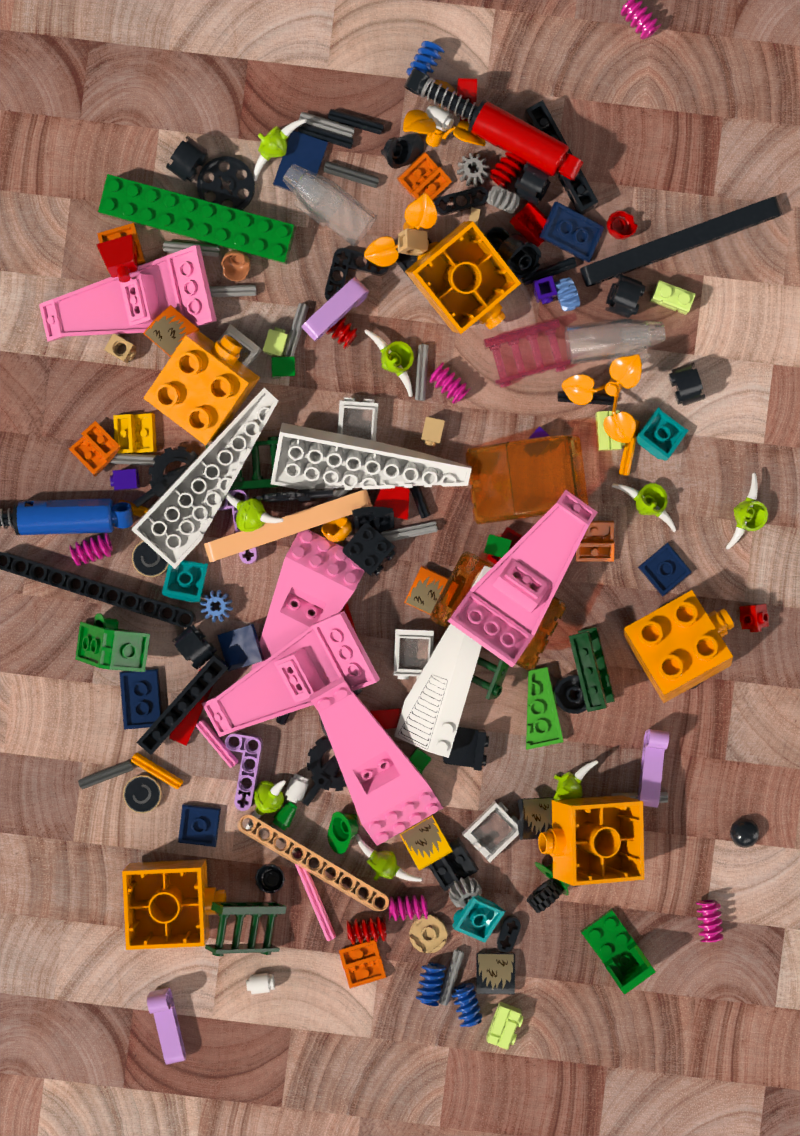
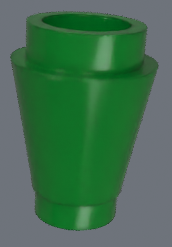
M288 801L273 817L275 819L272 823L285 831L287 827H290L298 807Z

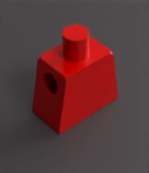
M458 78L457 96L460 97L462 95V98L465 100L469 98V102L474 104L477 101V79ZM460 115V121H468L466 118L462 120Z
M132 234L96 244L111 277H118L122 283L128 282L131 279L129 273L138 270L137 245Z
M402 486L380 489L373 507L391 508L394 511L395 518L408 520L410 489Z

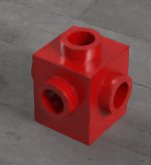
M766 604L739 607L742 630L750 629V632H761V628L769 626Z

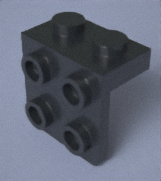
M365 523L343 548V553L373 577L374 575L378 576L384 569L382 565L387 560L390 562L393 559L397 548L372 526Z
M458 727L449 758L443 756V762L449 765L472 767L474 770L481 771L482 766H486L487 755H484V747H488L489 736H486V731Z

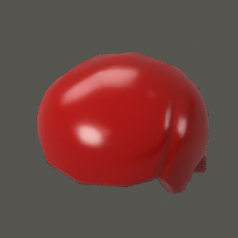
M617 210L609 216L607 221L609 234L615 239L620 240L631 237L635 234L638 224L634 222V216L625 211Z

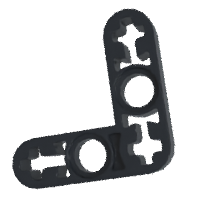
M346 248L337 249L333 256L325 288L326 300L328 301L331 298L328 292H332L334 287L330 283L341 285L342 288L345 285L349 269L382 276L387 273L388 266L380 271H377V267L371 266V270H369L370 261L366 259V265L359 267L356 265V259L364 257V253ZM345 253V256L348 257V259L343 260L342 264L343 267L346 266V269L334 267L335 264L339 265L340 258L337 256ZM341 271L343 279L335 281L332 277L333 273ZM338 286L336 288V293L341 289Z

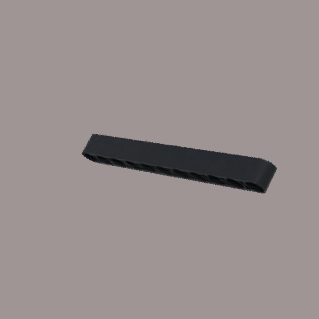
M776 196L586 265L580 268V272L586 287H591L615 278L618 274L629 273L781 216L782 212Z
M0 552V558L4 555L8 560L5 566L0 563L1 570L180 627L192 626L196 621V616L191 610L9 552ZM21 561L26 565L23 572L18 569V564ZM39 567L44 569V575L41 578L36 574V570ZM57 573H60L63 577L60 583H57L54 579ZM76 578L81 582L79 589L73 587V581ZM94 584L99 587L97 595L91 592V587ZM112 590L116 591L118 595L115 601L109 598V593ZM129 596H133L136 599V604L133 607L127 603ZM147 602L154 604L152 612L146 610L145 605ZM167 607L173 612L171 618H166L163 614L164 609ZM184 613L189 614L191 617L189 624H185L182 621Z

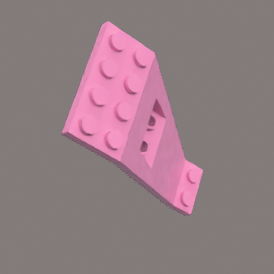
M200 245L191 246L138 266L136 272L129 273L131 279L128 282L122 283L118 277H109L39 304L47 341H55L68 336L144 333L150 324L170 305L196 327L217 321Z
M565 490L556 504L469 590L448 622L513 668L534 637L590 523L598 512Z
M310 530L297 534L285 556L259 641L264 660H267L313 624L340 613L352 597L365 571L343 553L344 547ZM291 603H296L297 607H293ZM311 611L314 613V615L311 616L308 614V612ZM264 661L252 664L251 671Z
M343 611L313 624L220 695L210 698L201 704L219 737L231 732L312 706L313 703L309 695L341 677L345 679L352 691L374 684L380 678L347 615Z
M343 677L309 695L311 702L319 712L360 822L377 846L443 809L442 804L425 778L351 690Z

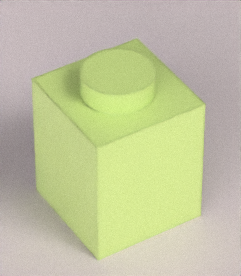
M277 327L274 330L269 329L263 352L271 356L283 357L289 337L288 334H285L286 331Z

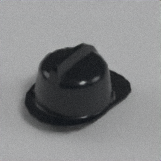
M417 134L390 138L386 142L384 149L381 150V154L384 155L391 168H401L412 164L423 153V139Z

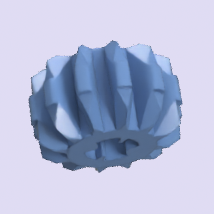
M568 277L555 282L557 298L562 310L566 312L579 307L580 299L573 280Z
M213 590L210 591L211 598L208 595H204L203 597L207 602L200 603V605L206 606L205 609L201 610V613L208 611V614L205 616L206 619L213 615L212 622H216L217 616L220 622L224 621L222 614L229 618L230 615L226 610H233V607L227 606V604L233 601L225 600L228 597L227 593L221 597V590L217 591V595H215ZM213 602H220L221 605L219 607H221V609L213 610Z

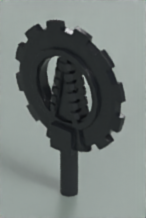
M178 446V449L173 450L169 447L164 449L165 453L160 456L157 454L153 459L155 463L153 467H149L148 473L152 475V480L149 481L152 489L133 502L136 507L139 508L155 495L161 497L199 455L193 450L191 453L186 451V447ZM174 461H181L186 463L185 465L180 466L179 468H176L172 471H169L168 473L163 474L166 466L169 463H172Z
M301 489L298 492L268 493L252 498L263 502L293 501L298 499L299 501H311L312 498L334 497L333 489L316 491Z
M322 738L318 739L315 742V748H310L309 750L310 763H307L308 771L311 770L313 774L311 779L315 785L302 801L306 806H309L321 788L328 791L329 788H335V791L344 790L343 787L347 786L343 775L336 777L340 767L335 755L323 766L321 765L324 753L332 749L329 738L324 740Z

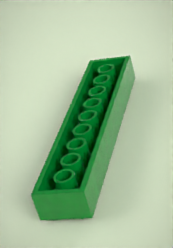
M109 174L106 177L98 209L99 213L231 250H239L246 254L286 265L296 226L293 224Z

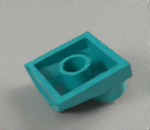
M658 407L644 427L638 432L636 439L638 444L654 457L667 461L689 430L682 427Z
M183 560L175 569L168 564L162 595L187 602H200L203 596L208 563L203 564Z
M473 896L463 909L458 910L454 914L452 927L456 931L485 943L504 915L505 910L481 896Z

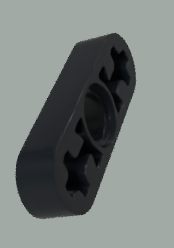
M476 187L441 196L436 199L434 204L437 214L444 216L471 209V207L482 206L487 203L488 191L484 187ZM477 192L485 194L482 201L479 198H475L472 200L473 204H470L468 194L471 193V197L477 196ZM464 196L467 199L466 205H457V197ZM453 198V206L455 207L454 209L451 208L452 205L446 206V210L442 211V208H438V206H440L441 201H443L444 204L450 203V199Z

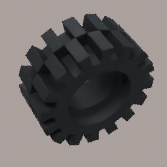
M551 878L537 887L529 895L527 902L536 913H540L550 907L562 895L563 890Z

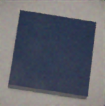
M668 543L664 544L638 566L639 570L661 596H664L692 573Z
M254 624L217 635L225 662L230 666L228 672L265 661Z
M183 804L178 843L216 847L221 808Z

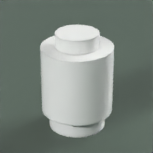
M430 105L425 111L428 117L433 119L437 129L444 132L452 127L454 123L452 113L437 105Z
M295 773L285 790L286 799L294 803L302 801L309 785L307 784L309 779Z
M269 973L250 975V979L246 980L247 991H251L253 995L275 990L274 975Z

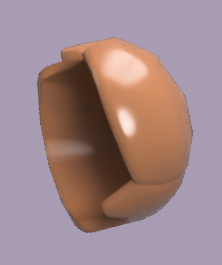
M231 250L225 253L221 262L223 275L231 281L239 282L244 280L250 270L248 256L239 250Z

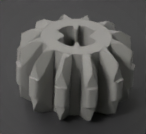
M469 153V159L463 156V162H458L457 166L461 169L457 170V175H462L460 177L461 182L467 179L466 186H469L471 181L473 186L476 187L477 180L483 184V177L488 178L489 174L486 171L489 170V165H484L486 163L485 158L479 160L480 154L473 158V154ZM472 166L476 167V171H474V173H470V169H472Z
M498 186L492 187L487 198L488 204L508 213H514L520 201L518 195Z
M467 876L465 879L460 878L459 881H454V885L450 886L448 893L453 904L463 909L473 896H481L482 889L475 878Z

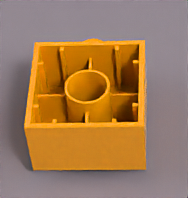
M473 221L461 223L405 271L451 331L459 334L466 331L477 320L481 324L485 323L488 329H492L501 323L506 316L501 311L503 307L499 302L521 284Z
M198 331L184 337L143 399L204 445L213 442L227 427L261 377L238 361L240 357L238 353H240L242 345L234 338L224 335L220 341L214 343Z
M693 590L624 628L625 640L663 703L716 675L732 664L733 655L722 639L723 636L728 634L727 630H731L734 627L731 617L724 608L707 614Z
M622 795L552 800V829L539 834L538 845L542 854L553 856V878L572 886L644 880L643 801Z
M206 859L129 863L122 871L126 950L199 947L206 945L210 937L209 915H217V912L211 910L212 902H227L225 890L208 887Z

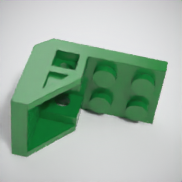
M80 622L75 660L102 669L145 672L150 634Z
M612 909L581 930L582 935L604 963L624 995L656 972Z

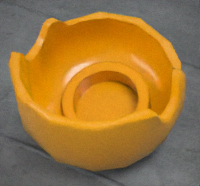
M347 517L325 523L321 531L329 541L340 542L351 533L352 524Z

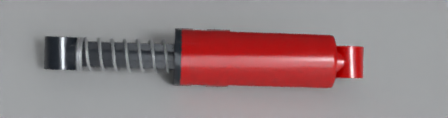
M413 68L404 85L407 90L422 98L427 97L428 101L433 100L434 105L441 104L442 109L446 107L448 112L453 111L455 116L461 115L462 120L468 119L469 132L552 177L558 172L570 180L575 179L583 165V161L568 153V145L485 99L477 107L475 106L476 102L474 104L468 102L469 98L466 101L462 98V95L459 97L455 94V91L453 93L448 91V87L446 89L441 87L442 83L437 85L434 83L435 80Z

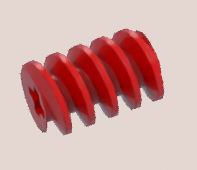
M508 152L505 153L506 157H501V163H496V169H491L490 178L503 189H507L505 182L512 183L510 176L517 178L515 170L522 172L519 165L525 166L526 162Z
M345 317L326 332L327 335L333 333V340L339 338L337 342L339 345L345 342L344 349L348 348L355 340L358 329L350 330L352 323L350 322L345 325Z
M377 917L376 923L373 922L372 918H369L368 924L362 919L360 925L356 919L353 925L347 920L348 940L350 939L353 945H355L356 939H358L360 944H363L364 938H366L367 943H370L372 937L375 942H378L379 936H381L383 942L386 941L385 917L383 922Z

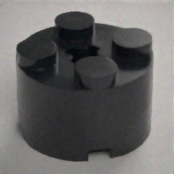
M187 136L186 142L182 141L170 158L173 160L172 164L167 163L166 168L183 181L192 182L197 175L198 166H203L208 160L207 149Z
M526 163L523 168L525 171L523 176H519L515 183V193L519 197L538 205L550 186L551 182L548 180L550 175Z
M512 234L496 249L518 280L530 278L540 266L538 263L539 257L541 258L540 249L523 236Z
M618 274L616 279L619 280L617 284L613 283L606 300V304L609 307H606L605 310L629 318L632 314H637L639 304L637 303L639 297L643 296L646 286L642 285V282Z
M694 362L672 369V373H669L671 386H676L677 389L675 398L678 405L686 406L706 399L705 394L701 395L703 386L697 368L692 369L695 367Z
M193 624L187 627L172 642L175 643L174 645L187 661L191 660L193 662L192 666L198 670L215 655L217 649L211 642L203 639L206 635Z
M567 674L558 679L553 687L556 704L563 711L572 714H579L587 710L579 676L577 674ZM572 689L574 691H578L576 692L575 698H573L572 696L569 697V695L571 694L570 690Z

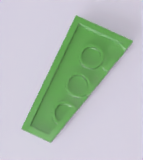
M542 667L528 670L526 750L564 742L548 668Z

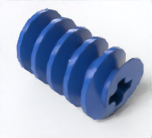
M423 41L421 44L422 48L418 49V54L414 56L415 61L410 63L411 68H408L406 73L409 76L413 68L426 75L427 72L433 73L434 70L431 68V65L435 67L438 65L434 59L441 60L438 52L445 53V51L433 42Z
M431 962L421 967L426 970L425 973H420V976L424 977L425 980H419V984L423 985V987L417 988V991L421 992L422 995H416V999L429 1006H439L437 1001L440 1000V995L438 993L442 991L440 986L443 984V980L441 978L445 975L443 970L446 969V966Z
M472 983L461 984L453 988L456 992L452 994V997H458L454 1001V1005H460L456 1012H462L458 1019H464L460 1027H471L482 1022V1013L479 1012L478 999L474 998L476 991L473 990L474 984Z

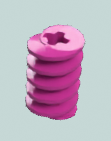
M628 0L623 5L620 14L621 16H626V22L632 21L630 24L631 28L637 27L635 32L637 34L642 33L640 38L644 40L654 34L662 24L655 25L658 19H650L653 13H645L648 8L647 6L640 8L643 3L642 0L639 2Z
M442 362L432 373L429 382L434 383L437 381L435 388L437 389L442 386L441 393L443 394L448 391L446 398L454 397L452 403L455 404L461 401L471 388L465 389L466 382L460 385V377L454 380L455 372L448 374L450 368L442 369L444 362Z
M105 533V539L97 535L96 542L93 537H90L89 544L84 539L83 546L75 542V548H73L70 544V552L77 566H81L82 561L88 564L89 558L92 562H95L97 557L101 560L104 558V554L107 557H111V551L113 552L111 540L107 533Z
M413 895L411 901L408 896H405L404 901L398 896L396 902H394L392 896L390 897L389 921L391 916L394 917L395 921H398L399 915H401L403 921H405L407 915H409L410 920H413L415 914L418 920L421 919L422 914L428 919L427 900H425L423 895L420 896L419 900Z
M715 900L697 901L696 904L702 906V908L697 909L698 913H702V916L697 917V920L703 921L698 927L704 929V931L698 933L700 936H704V939L700 941L717 942L724 938L723 934L720 933L723 931L722 926H720L722 919L718 918L722 915L721 911L718 910L721 908V904Z

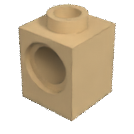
M406 228L398 234V253L419 256L428 251L429 240L426 231Z
M114 333L104 349L107 353L125 363H128L129 360L132 361L137 352L135 351V345ZM120 345H126V351L123 354H118L117 349Z
M426 417L421 441H425L424 445L435 447L436 444L440 445L444 420Z

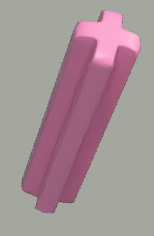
M204 719L196 724L198 730L230 768L234 767L238 763V759Z

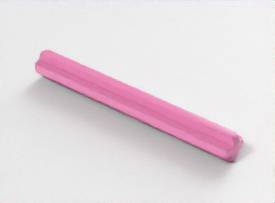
M301 851L292 853L293 857L299 859ZM295 864L326 940H333L336 938V934L311 874Z

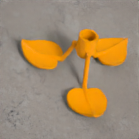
M435 80L434 82L437 85L442 83L441 87L445 89L448 87V91L452 93L455 91L449 83L443 80ZM411 110L404 118L403 132L427 134L425 141L432 147H438L442 139L446 140L452 131L456 138L464 142L484 147L486 144L484 139L468 131V121H460L457 126H452L445 133V131L443 132L436 128L433 119L429 118L424 111Z
M423 193L407 206L404 213L406 222L403 225V230L406 228L419 230L420 226L429 229L436 223V207L426 193ZM390 236L379 237L366 248L364 257L378 266H390L398 259V243L395 245L394 239ZM439 242L430 243L428 251L431 250ZM426 251V252H424L423 254L419 255L417 259L419 260V259H420L423 255H425L428 251Z
M639 354L615 359L610 365V376L612 378L607 384H603L598 388L593 389L594 379L585 374L573 375L562 383V388L568 398L578 405L588 404L593 399V392L605 389L608 395L614 396L613 415L607 416L604 419L605 432L615 441L621 443H630L636 430L635 419L630 413L625 411L616 414L619 392L622 388H633L641 378L642 363Z

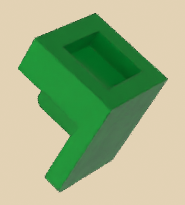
M271 357L273 379L295 376V357Z
M490 534L483 553L502 558L509 551L512 540Z
M418 747L408 758L421 775L431 761V757Z

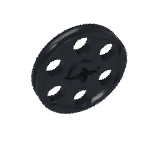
M222 156L212 159L202 168L197 180V191L201 200L206 201V194L213 192L216 198L212 203L223 205L224 201L230 200L233 202L232 208L242 211L253 199L255 181L245 163L234 157ZM222 162L229 163L230 168L228 171H220L219 166ZM238 171H246L247 177L244 180H239L236 177ZM212 173L214 180L211 183H206L204 181L205 174ZM220 177L226 183H231L229 187L233 195H231L230 192L225 188L221 189L223 187V184ZM241 189H246L249 195L245 199H240L238 192Z

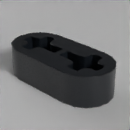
M516 916L506 917L498 934L496 943L498 949L502 952H509L513 949L520 932L521 924ZM513 920L517 927H513L510 933L508 932L509 925L507 923H511ZM508 935V942L510 943V945L502 947V943L500 941H504L506 936Z

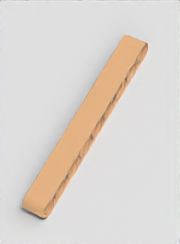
M365 489L282 517L284 519L283 522L265 523L257 530L251 532L240 531L205 543L204 547L209 562H213L352 515V510L373 506L368 491Z
M245 815L238 821V828L242 833L373 911H383L388 907L389 899L385 894L256 817ZM244 819H249L252 822L250 829L243 827L242 822ZM260 829L268 831L267 839H262L259 836ZM279 838L285 842L283 849L276 847L275 842ZM294 848L301 851L299 859L294 858L292 855ZM311 858L316 859L318 862L315 869L309 866ZM327 868H331L334 871V876L331 879L325 875ZM345 877L350 880L349 888L342 886V880ZM361 887L367 891L365 898H361L358 894ZM377 897H380L383 900V905L381 908H378L375 905V899Z

